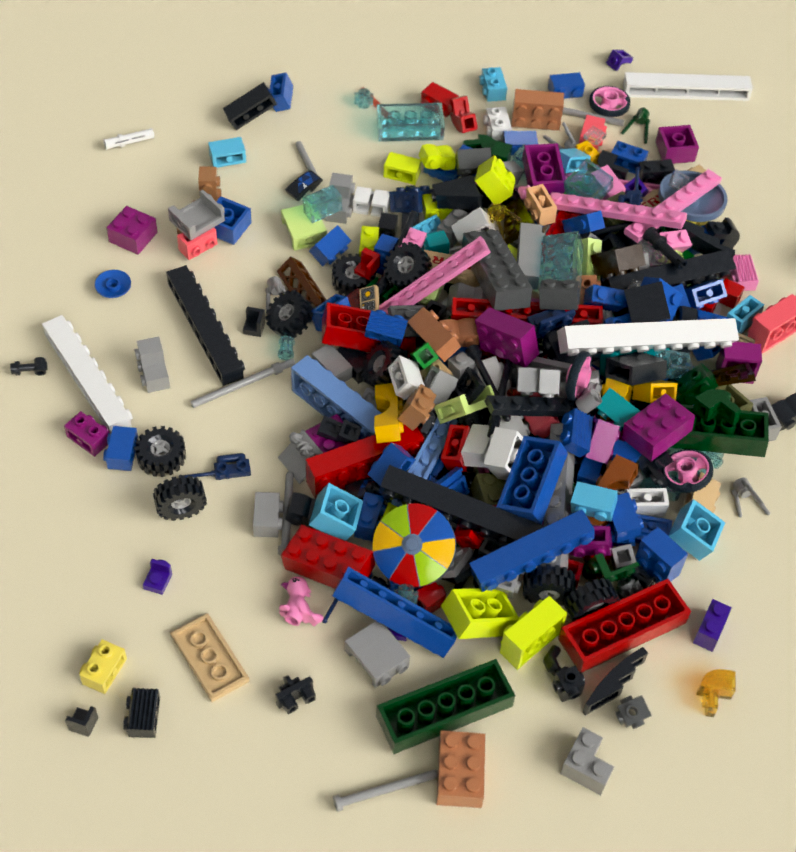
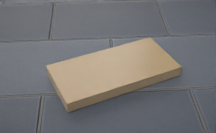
M208 613L170 633L173 641L211 702L250 682V678Z

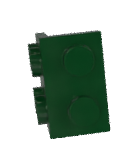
M600 553L584 563L582 573L584 578L590 583L595 579L599 581L600 578H607L610 582H619L621 579L636 572L635 568L640 565L638 562L611 572L603 554Z

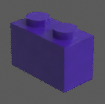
M712 599L693 644L713 652L732 607Z

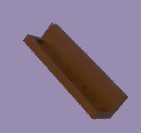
M290 256L277 270L290 292L295 290L301 294L302 291H306V299L310 303H314L315 307L326 301L323 293L301 261ZM288 267L291 268L290 276L284 274ZM294 279L299 280L297 288H293Z

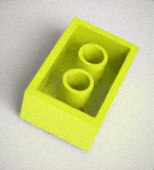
M480 588L452 589L441 605L458 639L502 637L504 629L510 624L514 625L519 619L505 592L496 589L484 592Z
M550 596L544 600H539L529 613L524 612L519 617L518 622L514 625L510 624L504 629L500 654L518 670L560 634L567 612Z

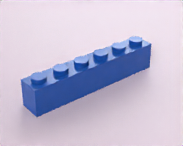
M583 509L470 562L471 573L482 592L486 590L491 591L505 581L514 580L523 572H531L542 563H549L561 554L572 552L575 547L589 544L595 538V529Z
M350 567L346 569L332 595L339 601L344 602L442 658L446 656L456 641L457 635L450 623Z

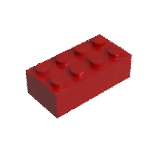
M304 525L299 527L281 554L285 570L334 589L348 567L369 577L376 566L373 551Z

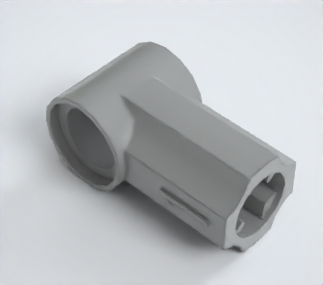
M590 382L584 389L581 397L575 401L577 408L581 412L589 413L602 403V387L599 383Z

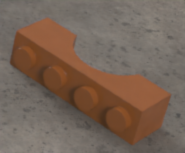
M616 454L613 461L609 460L607 463L606 472L603 476H599L596 486L612 490L629 489L638 475V464ZM587 516L592 526H607L609 522L607 520L599 521L594 517Z

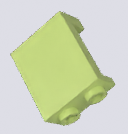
M314 202L281 210V221L286 225L292 238L294 251L312 247L327 235V230Z
M491 385L486 386L483 392L470 405H468L465 394L435 405L434 409L440 424L486 408L485 399L487 395H494Z

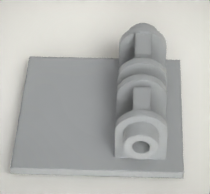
M302 430L300 433L292 432L289 435L291 443L278 457L288 471L293 473L294 478L299 484L306 478V459L323 453L305 430Z

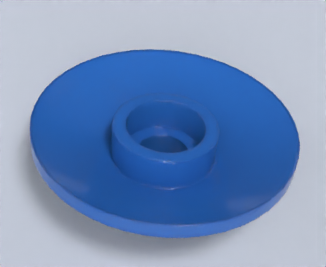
M121 270L105 271L95 280L96 291L106 298L121 297L131 287L129 275Z

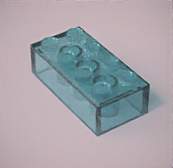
M442 103L377 104L378 141L444 140L445 123Z
M579 231L543 236L538 289L542 280L554 279L564 281L572 279L580 281L581 292L584 246Z

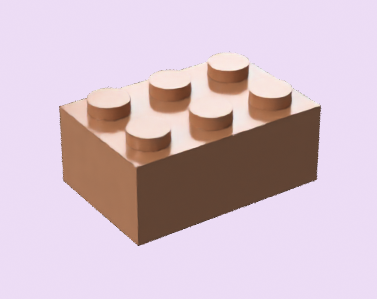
M515 89L511 127L559 131L564 107V93Z
M441 731L439 739L437 805L482 808L485 779V734Z

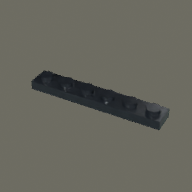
M487 395L485 399L491 415L563 417L564 414L577 408L575 401H571L567 397ZM595 409L591 410L587 415L594 417Z

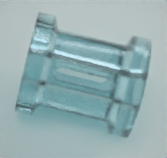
M282 336L279 339L280 350L278 351V357L282 360L294 358L293 346L295 345V339L290 336Z

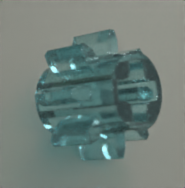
M366 88L360 89L358 93H355L354 104H358L359 108L362 109L368 108L370 104L373 105V93H370Z
M401 584L398 586V589H394L396 594L417 605L419 592L414 591L412 585Z

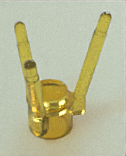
M493 204L487 209L490 222L496 221L503 240L504 230L500 221L504 219L505 212L515 220L522 221L517 215L507 209L506 205Z

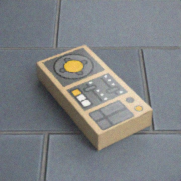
M373 285L359 289L360 309L380 310L378 286Z

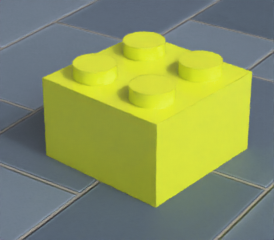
M494 155L478 166L475 182L493 204L497 206L512 196L515 177L512 172L507 171L503 161Z

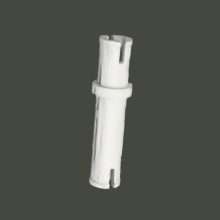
M150 128L125 135L118 134L117 137L103 139L106 150L114 147L120 146L122 148L127 144L154 139L155 136L153 129Z

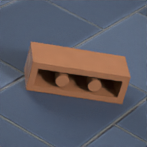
M423 307L408 320V324L425 342L429 343L435 353L445 362L461 348L457 342L459 337L452 330L448 332L449 327L442 320L437 321L439 317L433 310L429 312Z

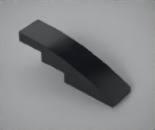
M685 221L682 229L665 227L668 232L686 230L692 243L691 248L703 255L729 249L732 258L735 256L734 249L721 245L719 238L704 233L705 228Z
M644 647L626 657L599 683L585 704L583 710L585 716L621 695L624 687L623 684L633 679L636 671L635 668L646 660L648 652Z

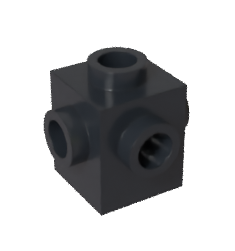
M575 665L570 668L567 666L560 668L556 672L552 684L554 691L559 695L561 701L564 702L581 696L586 681L583 673L579 672Z

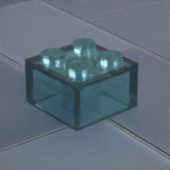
M588 158L564 181V192L568 195L600 200L613 188V177Z

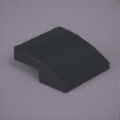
M467 367L448 400L465 394L468 405H470L483 392L486 386L475 370Z

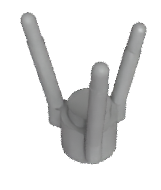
M562 122L569 139L564 143V148L559 144L558 147L559 149H573L576 147L577 142L574 140L565 122ZM546 135L543 136L550 143L557 144L550 137Z
M274 276L267 280L268 287L265 289L266 311L267 309L270 310L271 293L273 295H279L281 292L285 294V286L282 285L279 277Z
M739 478L733 483L735 489L731 492L735 499L739 517H742L739 496L747 498L752 495L767 515H770V512L752 489L747 478Z

